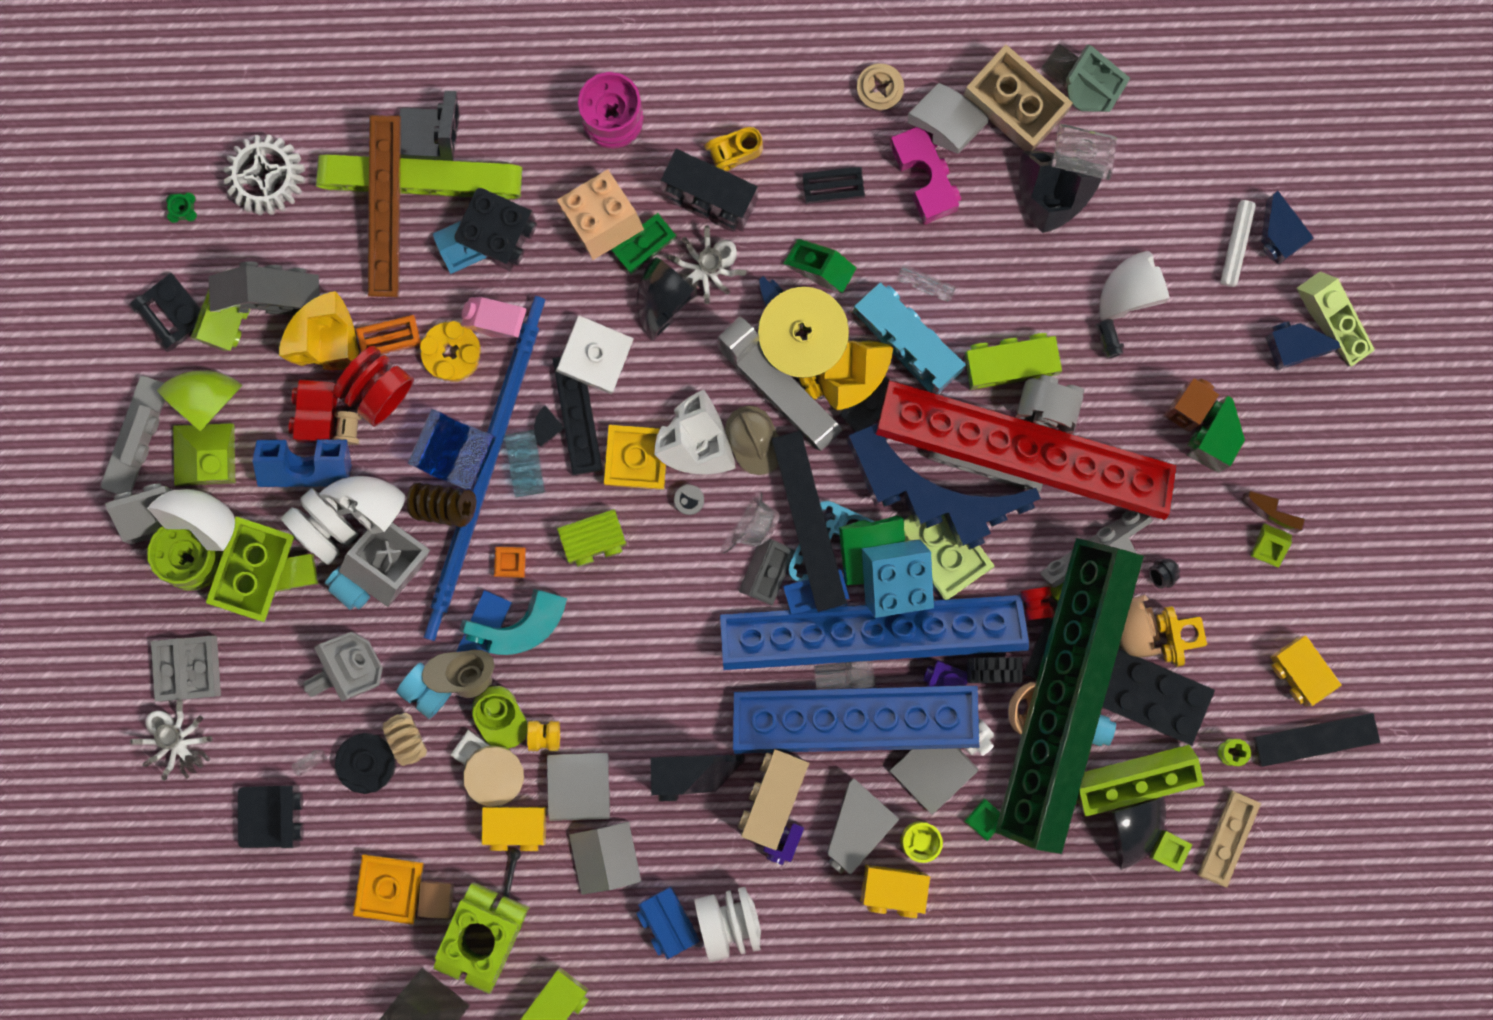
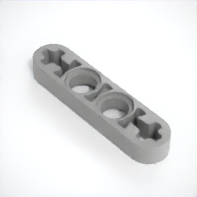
M930 451L928 459L1022 489L1030 490L1037 488L1038 492H1041L1043 484L932 451Z

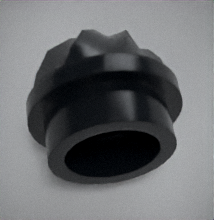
M1158 559L1149 568L1151 581L1160 589L1174 586L1180 578L1179 565L1172 559Z

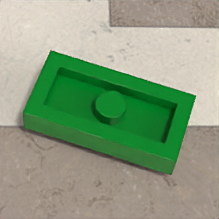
M656 213L642 224L644 230L611 249L612 253L630 274L677 238L676 234L659 213Z

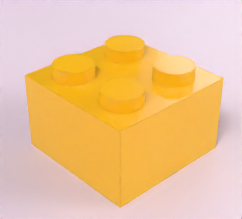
M865 864L860 901L863 905L867 906L866 909L869 912L886 914L887 909L897 910L899 916L917 918L918 913H926L930 876L923 872Z

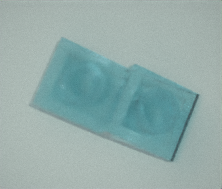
M534 430L505 435L515 498L545 493Z

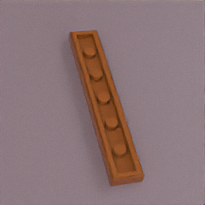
M369 115L368 296L399 297L401 116Z

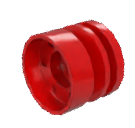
M370 346L362 351L345 368L334 386L333 393L339 399L345 398L344 402L349 407L361 401L357 411L358 415L375 427L385 421L401 404L409 393L414 379L399 366H394L386 372L390 359L386 355L380 356V350L375 346Z

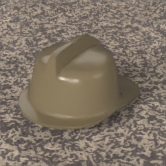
M755 406L740 407L732 412L726 422L725 431L737 462L742 469L750 474H769L779 465L772 438L779 436L772 420L764 410Z
M483 650L449 652L430 659L424 666L422 677L424 684L430 690L438 693H456L464 698H473L479 696L487 687L492 685L491 675L495 665L493 657Z

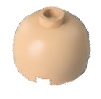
M1146 595L1132 598L1120 641V646L1124 652L1139 658L1158 655L1162 652L1161 647L1155 648V641L1160 640V635L1152 607L1145 608L1143 603L1148 601Z

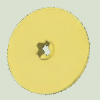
M796 287L780 293L767 305L759 323V342L767 360L779 371L793 377H814L831 369L843 356L849 339L848 320L840 304L826 292L812 287ZM802 324L806 328L812 329V332L807 334V340L796 336V332L800 331V325Z

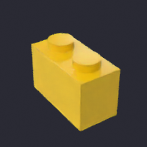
M1306 635L1297 637L1270 657L1274 662L1271 665L1272 669L1281 680H1287L1292 687L1289 692L1299 705L1304 704L1305 707L1314 706L1342 686Z
M546 807L482 808V845H489L490 851H508V845H520V851H538V845L546 844Z

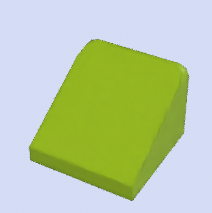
M1264 523L1251 557L1279 568L1292 544V535Z

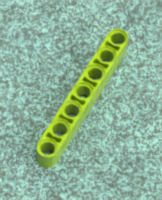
M319 155L316 187L326 190L369 192V157ZM401 158L400 194L473 197L478 188H483L505 199H519L521 197L523 168L514 164Z

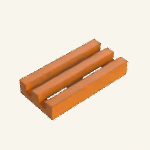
M415 315L357 328L356 332L361 352L367 349V346L412 335L413 339L377 348L380 350L381 355L420 346L421 339ZM407 324L411 326L410 329L370 339H365L364 337L366 334Z

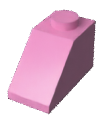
M483 297L469 298L462 309L461 315L463 320L461 326L489 337L518 338L526 308Z

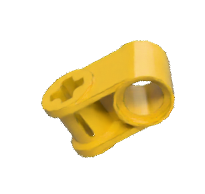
M745 127L728 135L714 138L708 141L704 147L706 151L710 152L715 166L727 172L740 164L759 157L763 151L762 136L757 129ZM751 137L757 140V145L753 149H745L741 145L746 138ZM719 150L722 151L725 159H722Z

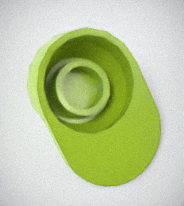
M490 686L474 698L472 705L473 719L489 745L509 749L523 742L527 736L528 723L516 702L515 696L507 688Z

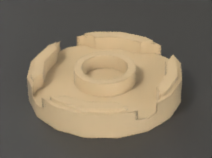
M484 746L474 751L464 766L463 784L469 796L478 804L488 807L502 806L512 801L520 792L524 782V771L518 757L504 747Z

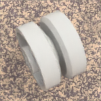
M310 488L300 500L302 506L311 516L308 517L301 510L291 507L281 517V520L307 550L330 565L340 555L339 548L330 537L333 536L341 544L349 546L359 536V533L342 515L339 516L318 495L319 493Z

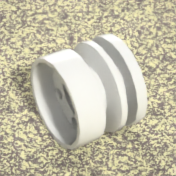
M746 887L738 888L741 901L738 903H734L731 890L726 891V906L720 907L714 894L695 899L697 916L709 962L729 958V943L732 942L736 943L741 955L746 954L743 940L750 938L753 952L761 950L760 924L755 904L747 893Z

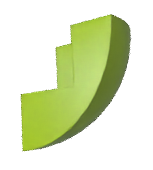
M191 371L169 379L157 389V392L201 432L243 385L234 378L220 372Z

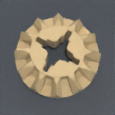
M879 63L867 67L862 71L857 81L859 100H862L867 108L877 109L878 111L892 109L901 100L904 92V81L901 74L894 67L887 64ZM875 79L880 84L889 83L885 88L886 98L880 92H872L875 88Z

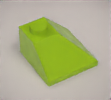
M207 424L201 432L193 425L173 426L175 486L236 484L234 424Z

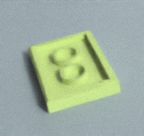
M912 515L904 520L905 542L920 539L931 551L933 586L944 600H949L995 567L980 545L970 550L967 545L958 547L944 515L941 516L943 522L926 528L925 524L916 526Z

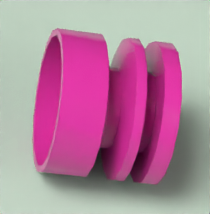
M614 72L596 74L586 81L579 93L578 106L584 131L590 140L601 147L611 149L624 147L634 141L642 130L644 116L639 90L633 81L621 73ZM610 113L611 115H615L617 113V117L614 118L613 116H609L607 118V114Z

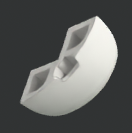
M1144 251L1126 259L1108 277L1100 298L1101 322L1108 319L1125 317L1129 311L1164 304L1170 298L1159 266L1155 267L1153 254L1150 251Z
M701 390L687 398L674 409L676 417L668 427L662 426L655 442V455L669 467L691 474H716L735 469L732 449L722 421L705 390Z
M368 476L343 478L330 484L318 494L339 516L351 513L372 534L385 532L398 515L405 501V494L397 487L384 480Z
M197 490L169 491L159 496L147 508L165 529L190 530L206 550L224 551L235 527L234 515L225 504L215 497Z

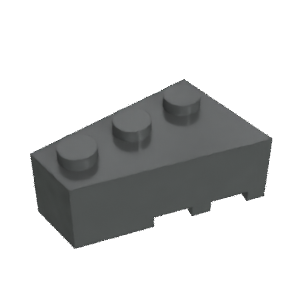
M241 262L238 268L208 276L210 312H221L224 309L238 307V313H248L249 309L265 310V314L295 315L305 304L320 296L319 275L306 273L304 268H292L287 271L283 270L281 265L258 267L257 262Z

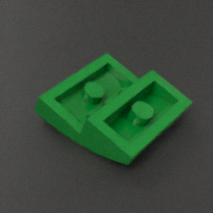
M895 515L872 523L862 520L839 527L843 575L846 585L864 584L862 548L905 542L904 520L902 517Z

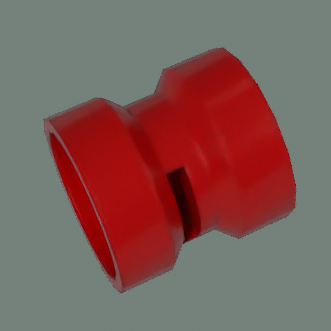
M1050 587L1021 591L1022 601L1026 603V610L1024 611L1025 621L1054 617V608L1049 602L1052 596Z

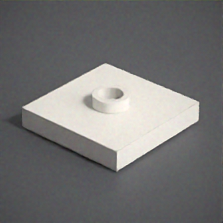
M578 315L556 372L612 394L634 338Z

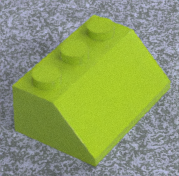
M236 516L232 537L222 554L206 604L265 623L295 538L294 535Z

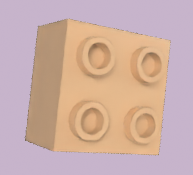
M608 169L557 199L565 218L592 260L644 230L637 212Z

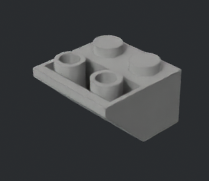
M161 483L145 486L143 488L144 492L132 495V492L121 493L113 497L114 501L105 503L107 511L123 542L135 544L152 538L162 525L147 508L159 496L172 491V489L161 486Z

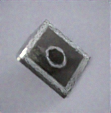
M422 967L379 1020H459L470 1007V1004Z

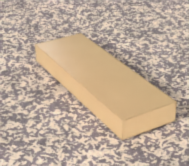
M1234 791L1230 792L1197 876L1223 887H1228L1261 805L1260 802Z

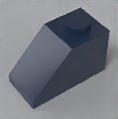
M1276 191L1266 202L1261 242L1264 244L1263 250L1268 258L1272 261L1276 260L1278 264H1281L1312 241L1314 237L1281 193Z
M1290 321L1272 327L1274 332L1265 337L1277 371L1333 353L1341 348L1338 341L1302 323L1291 326Z

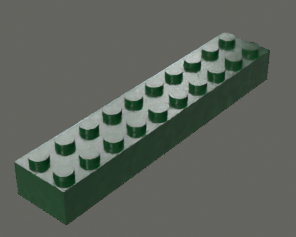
M1080 538L1075 539L995 833L1035 850L1062 854L1144 555Z

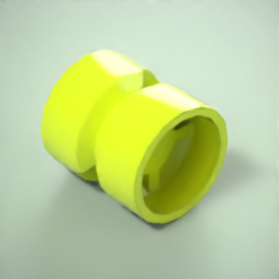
M916 821L909 824L903 830L900 837V845L903 852L910 859L919 863H927L934 860L940 854L943 847V839L935 826L924 821Z

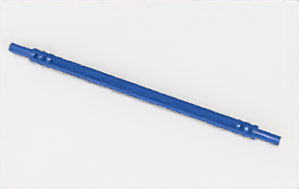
M534 296L527 321L522 323L468 489L476 495V510L470 523L455 529L430 605L432 612L423 638L435 641L443 615L448 612L539 332L537 326L546 301L542 297Z

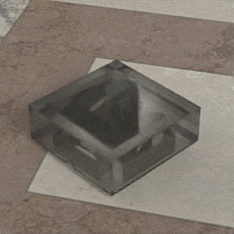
M1058 44L1041 70L1065 87L1067 84L1066 78L1079 57L1061 44Z

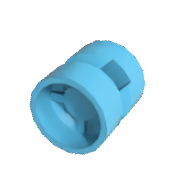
M420 662L405 677L396 693L409 703L416 701V709L428 719H431L452 693H438L430 690L423 682L422 672L425 665Z

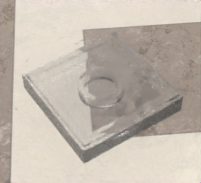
M1059 123L1051 166L1110 180L1113 171L1117 137Z

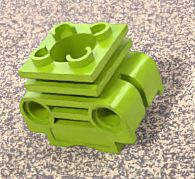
M473 882L456 909L435 956L436 961L433 969L457 980H460L463 972H466L465 984L490 994L500 977L530 907L504 896L496 908L493 905L499 893ZM470 924H483L491 930L495 939L492 953L481 955L470 950L465 938L466 930Z

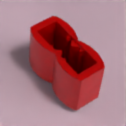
M299 380L298 387H293L292 405H296L295 417H290L289 434L293 435V439L296 442L316 444L317 440H332V437H334L335 412L337 411L338 397L333 393L334 386L336 385L335 382Z

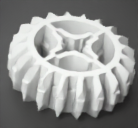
M255 135L253 144L248 139H244L243 144L246 147L241 150L240 147L234 146V151L238 155L236 157L227 156V160L233 164L232 166L224 167V172L231 175L224 179V183L227 186H231L227 191L231 197L236 196L234 202L238 206L244 204V209L247 212H251L255 208V212L258 215H262L266 207L267 212L270 215H274L275 206H278L281 211H285L286 208L283 202L287 200L290 204H294L295 200L291 196L292 193L300 195L302 192L296 184L305 183V178L298 175L305 171V167L302 164H298L301 160L298 153L293 154L294 147L291 144L284 146L285 141L282 138H278L274 142L273 137L267 135L263 142L259 135ZM266 154L281 157L286 165L269 164ZM255 158L253 166L250 169L244 170L246 165ZM264 167L269 172L265 176V184L260 178L263 176ZM285 180L281 188L274 193L275 185L279 181ZM243 184L258 185L263 192V196H254L247 193Z

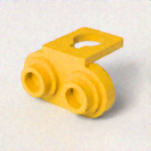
M1173 606L1164 607L1161 614L1156 615L1158 630L1160 633L1165 632L1167 637V644L1162 645V653L1166 663L1171 662L1175 667L1184 666V650L1207 645L1201 617L1178 620ZM1192 625L1197 629L1198 637L1194 642L1188 643L1181 639L1180 632L1184 626Z

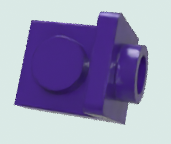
M937 660L934 666L928 665L923 682L927 683L926 687L966 686L967 672Z
M793 823L791 828L785 826L779 844L784 845L783 850H773L764 846L763 851L768 853L766 859L781 865L784 864L785 860L791 862L805 827Z

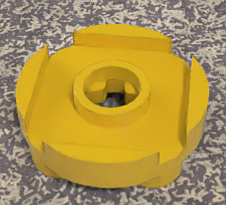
M457 321L443 322L434 326L421 341L422 362L428 372L437 379L459 382L471 376L479 365L480 342L472 330L462 327ZM447 345L452 347L457 345L459 348L456 351L457 357L453 360L450 356L446 358L443 356Z

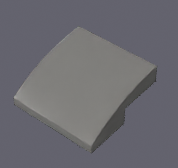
M938 83L908 113L909 124L933 133V144L957 154L983 129L989 119L974 103L941 83Z
M217 636L151 641L155 702L221 696Z
M959 748L912 749L891 768L890 772L933 815L979 769Z
M608 753L547 755L549 821L610 819Z

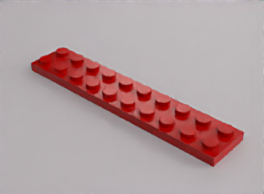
M889 380L876 431L878 436L1162 520H1166L1170 515L1177 465Z

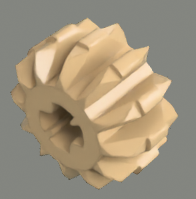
M406 712L400 715L397 714L383 723L382 729L387 742L400 765L405 766L420 761L419 759L426 756L427 749L411 715Z

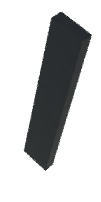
M797 431L772 438L817 612L820 613L848 605L802 432Z

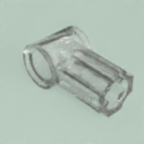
M873 661L814 666L816 690L876 688Z

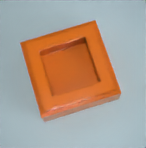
M495 547L494 577L525 578L526 548Z

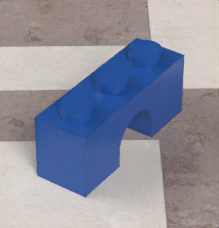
M257 440L252 461L258 487H327L338 480L350 477L352 468L348 440H317L315 455L310 457H300L293 454L288 448L287 440Z

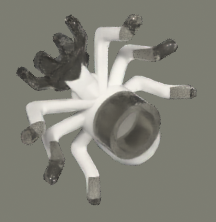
M705 225V249L700 254L694 250L686 237L682 238V242L699 265L684 262L674 255H669L668 259L677 263L680 267L694 269L692 273L678 274L695 290V296L697 295L698 281L703 280L704 303L709 304L708 276L711 277L721 291L729 295L730 290L721 283L717 275L722 274L729 277L736 275L745 276L747 271L723 269L734 264L737 258L736 246L729 240H721L713 248H710V227Z
M182 700L177 701L176 724L170 714L164 711H153L147 716L145 724L148 732L154 735V739L130 740L132 745H158L163 748L156 755L144 761L142 764L144 767H148L150 764L158 761L172 749L168 766L161 776V779L164 781L167 780L169 773L174 768L176 754L180 755V771L186 779L189 778V775L185 770V766L189 772L194 774L197 772L193 764L201 769L203 768V761L198 755H201L206 761H210V758L204 751L187 749V745L212 742L213 737L207 736L183 740L185 736L198 727L203 717L198 716L192 725L182 731L181 725L184 719Z

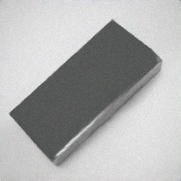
M761 537L739 592L773 606L795 550L772 539Z

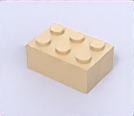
M1007 44L966 87L963 95L982 110L989 118L988 120L1024 151H1034L1069 112L1073 104L1071 100Z
M775 749L772 755L769 753L765 754L760 770L764 771L765 774L761 783L755 781L749 799L754 801L750 812L744 810L738 828L743 830L741 837L773 850L777 849L809 762Z

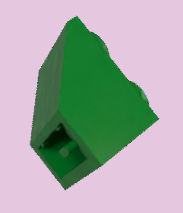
M1226 396L1221 401H1215L1203 419L1205 422L1204 426H1201L1198 431L1196 430L1187 444L1191 448L1187 456L1217 473L1231 467L1245 442L1234 400L1229 396Z

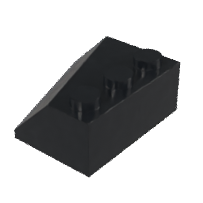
M745 754L651 757V796L658 795V801H677L679 795L716 792L745 761Z

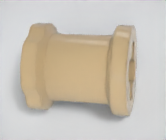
M335 412L337 426L336 435L332 437V440H348V445H359V439H357L358 420H361L362 417L354 412Z

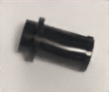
M1113 319L1095 324L1103 350H1101L1102 355L1105 354L1106 359L1122 355L1124 344H1120Z

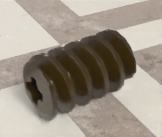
M417 482L410 487L407 495L409 515L418 521L423 520L448 526L464 527L470 523L476 510V495L471 490L464 491L460 488L453 489L448 486H433L428 483Z

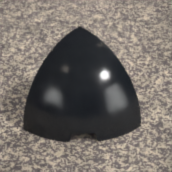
M1022 151L1019 165V185L1023 204L1030 219L1042 233L1055 230L1066 224L1087 205L1098 189L1104 174L1076 159H1073L1072 162H1066L1065 160L1057 159L1055 154L1051 152Z
M657 257L645 269L639 282L636 298L640 323L652 341L674 322L673 316L695 296V290L674 269Z
M1164 796L1111 811L1118 837L1113 842L1121 870L1137 864L1154 849L1164 830L1166 821V802Z

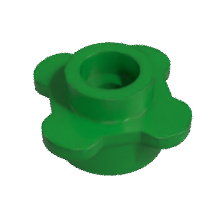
M189 192L185 195L170 194L166 199L169 211L167 215L168 220L171 223H177L179 220L193 222L197 218V213L194 211L196 197ZM181 205L184 206L183 210H179Z

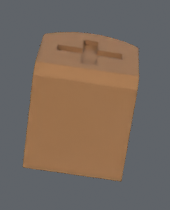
M420 882L418 916L427 918L451 917L454 883Z

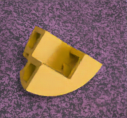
M336 291L320 295L305 304L288 323L279 347V356L300 366L311 363L322 364L324 370H345L349 363L359 355L357 337L351 316L345 303Z
M848 340L846 350L836 365L828 371L817 375L818 383L830 405L836 410L846 409L870 396L880 385L888 371L892 359L893 346L872 340L859 342Z

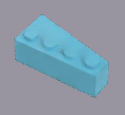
M880 282L854 306L853 313L882 343L893 346V355L928 392L939 394L960 375L966 364L941 341L933 330L927 328L920 321V317L912 308H907L899 300L900 296L891 286L885 287Z

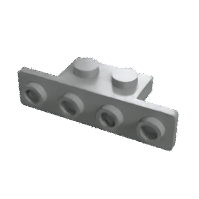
M145 376L139 378L103 477L102 489L116 494L132 492L141 465L148 456V446L151 437L156 433L159 425V415L165 399L157 392V389L164 384L163 382Z
M1129 510L1111 525L1101 528L1088 541L1137 553L1129 537L1152 523L1153 520L1149 515ZM1072 551L1061 559L1051 562L1046 569L1040 572L1042 578L1053 588L1064 582Z

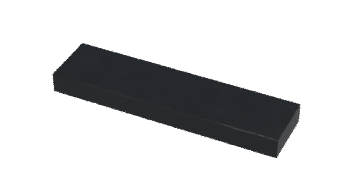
M561 357L552 358L573 476L603 471L588 385L556 372Z
M1374 713L1253 737L1260 767L1380 743Z

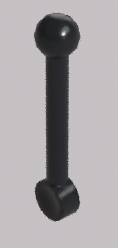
M512 849L509 853L511 862L503 897L509 898L516 863L521 857V852L518 849Z

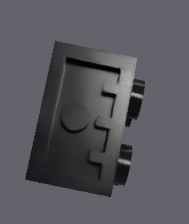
M445 91L443 103H438L437 109L401 108L399 115L401 116V158L453 161L460 118L457 91Z

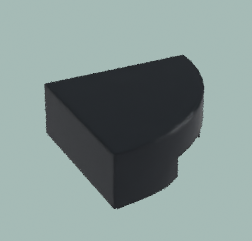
M546 405L537 414L534 424L535 437L541 448L565 429Z

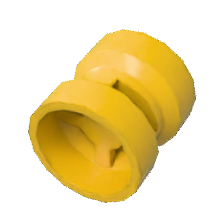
M529 721L527 731L528 751H538L540 748H547L549 751H559L560 721H550L548 724H541L539 721Z

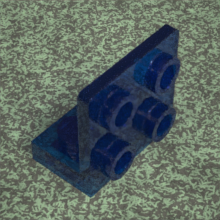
M431 409L407 464L436 478L473 491L496 437L456 421L442 412Z

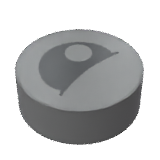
M684 485L675 493L674 503L680 513L688 516L695 515L704 506V495L698 487Z

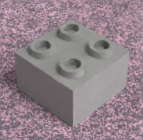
M392 522L386 531L382 533L372 534L367 530L348 551L339 572L389 607L422 568L430 549Z

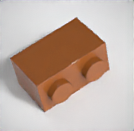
M1193 378L1181 388L1164 414V417L1185 431L1190 432L1201 424L1220 394L1214 391L1215 387L1210 382L1199 378V380Z

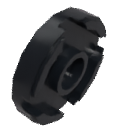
M362 733L354 735L343 742L337 751L334 764L339 780L345 787L352 792L367 794L377 792L388 785L395 774L397 762L385 739L379 735Z

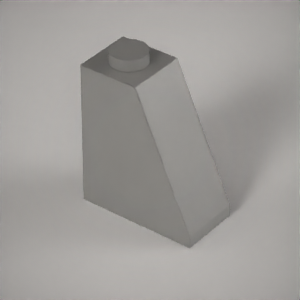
M851 778L848 782L827 849V854L831 857L828 863L840 874L846 870L850 875L900 820L854 778Z

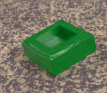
M983 798L964 821L981 837L989 841L995 834L1000 811Z

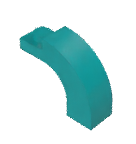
M533 589L528 609L517 623L504 628H494L462 619L459 631L466 634L465 639L468 641L483 644L484 639H487L485 651L497 655L522 653L542 643L554 631L564 612L567 598Z

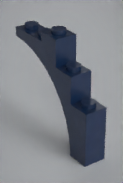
M877 424L851 434L846 438L874 505L882 502L884 507L900 501L899 495L903 494L916 526L925 524L926 528L943 522L941 516L944 515L959 548L967 545L970 550L984 544L985 540L983 537L991 534L986 524L987 522L993 527L1007 521L1006 514L1017 510L1018 515L1034 509L1033 502L1041 499L1037 488L1014 495L997 497L970 496L944 489L924 479L906 465L889 446L885 437L876 435Z

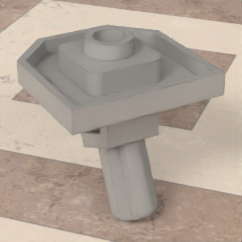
M349 632L314 647L324 666L322 668L323 671L303 683L304 691L310 697H314L330 687H334L341 702L379 686L383 667L370 642L353 632Z

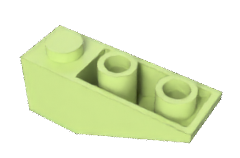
M1320 271L1296 288L1308 312L1325 335L1339 342L1341 348L1337 351L1348 366L1352 367L1375 350L1338 278Z

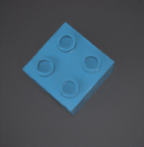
M920 539L862 548L865 605L875 618L934 608L931 551Z

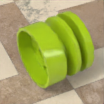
M163 526L152 536L147 548L148 562L152 572L161 580L185 591H198L210 586L213 583L223 551L206 550L190 530L165 529ZM188 554L194 557L192 563L185 559Z

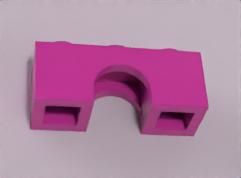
M915 127L891 137L889 145L900 171L911 167H918L923 169L929 176L930 183L926 187L915 191L913 195V201L923 224L926 225L957 212L961 196L955 184L951 185L948 180L949 168L943 157L939 159L935 148L938 145L933 144V133Z

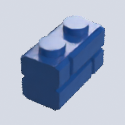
M672 886L638 904L640 910L636 914L644 929L647 927L651 928L655 936L651 939V943L659 956L664 954L668 960L700 942V938Z

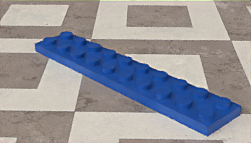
M1021 595L934 601L933 609L878 618L874 617L866 605L839 607L820 613L815 608L791 615L790 610L720 615L723 670L1029 650V639Z

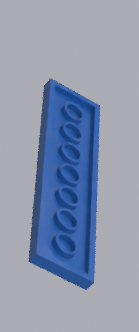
M978 685L734 692V754L773 753L774 749L786 753L980 748Z

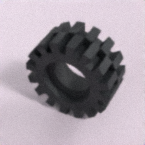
M967 658V683H1022V658Z

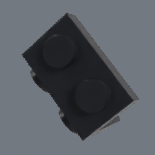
M478 188L460 222L454 239L458 244L496 260L501 268L511 271L513 265H519L524 255L522 246L526 238L531 239L537 223L534 222L535 216L532 210L488 190Z
M300 785L247 786L239 788L238 845L241 848L300 847V841H303L304 837L303 823H300V810L303 809L304 802L303 792H300Z

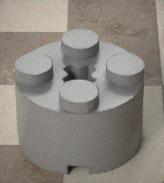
M1041 375L1040 380L1027 378L1016 418L1049 428L1058 427L1059 431L1073 434L1084 398V389L1075 385H1067V387L1059 385L1057 378L1047 375Z

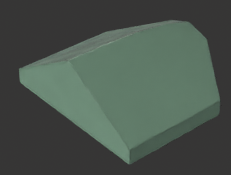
M1087 44L1066 78L1068 99L1073 102L1072 106L1080 111L1110 112L1129 82L1130 77L1093 46Z

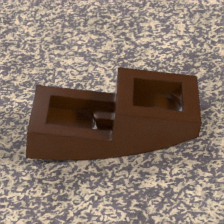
M1253 491L1243 494L1242 500L1247 506L1266 521L1293 533L1303 530L1304 518L1276 511L1279 499Z

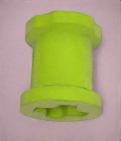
M1227 739L1219 745L1218 756L1223 764L1242 766L1249 761L1251 749L1241 739ZM1229 748H1235L1237 751H1240L1239 757L1233 758V755L1228 753Z

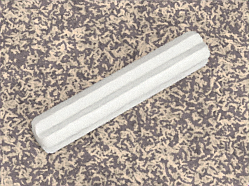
M1241 200L1238 204L1220 281L1222 285L1228 287H1235L1238 284L1256 207L1252 201Z

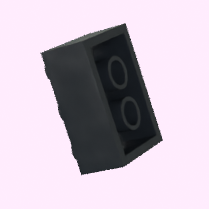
M677 148L660 180L662 194L666 196V201L679 207L682 204L693 208L692 212L695 215L704 219H708L709 216L719 220L718 224L721 227L733 232L735 229L743 232L758 200L757 185Z

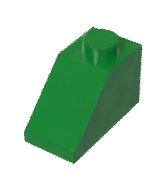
M797 239L783 263L788 268L820 286L839 293L844 292L857 269L838 251L802 239Z

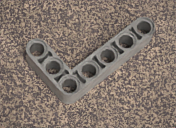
M739 316L717 337L718 349L798 431L802 432V435L816 449L822 451L842 431L841 427L790 375L779 371L767 360L761 346L758 344L759 336L745 319Z

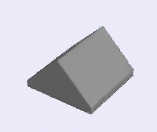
M629 822L569 834L582 895L613 890L642 882Z

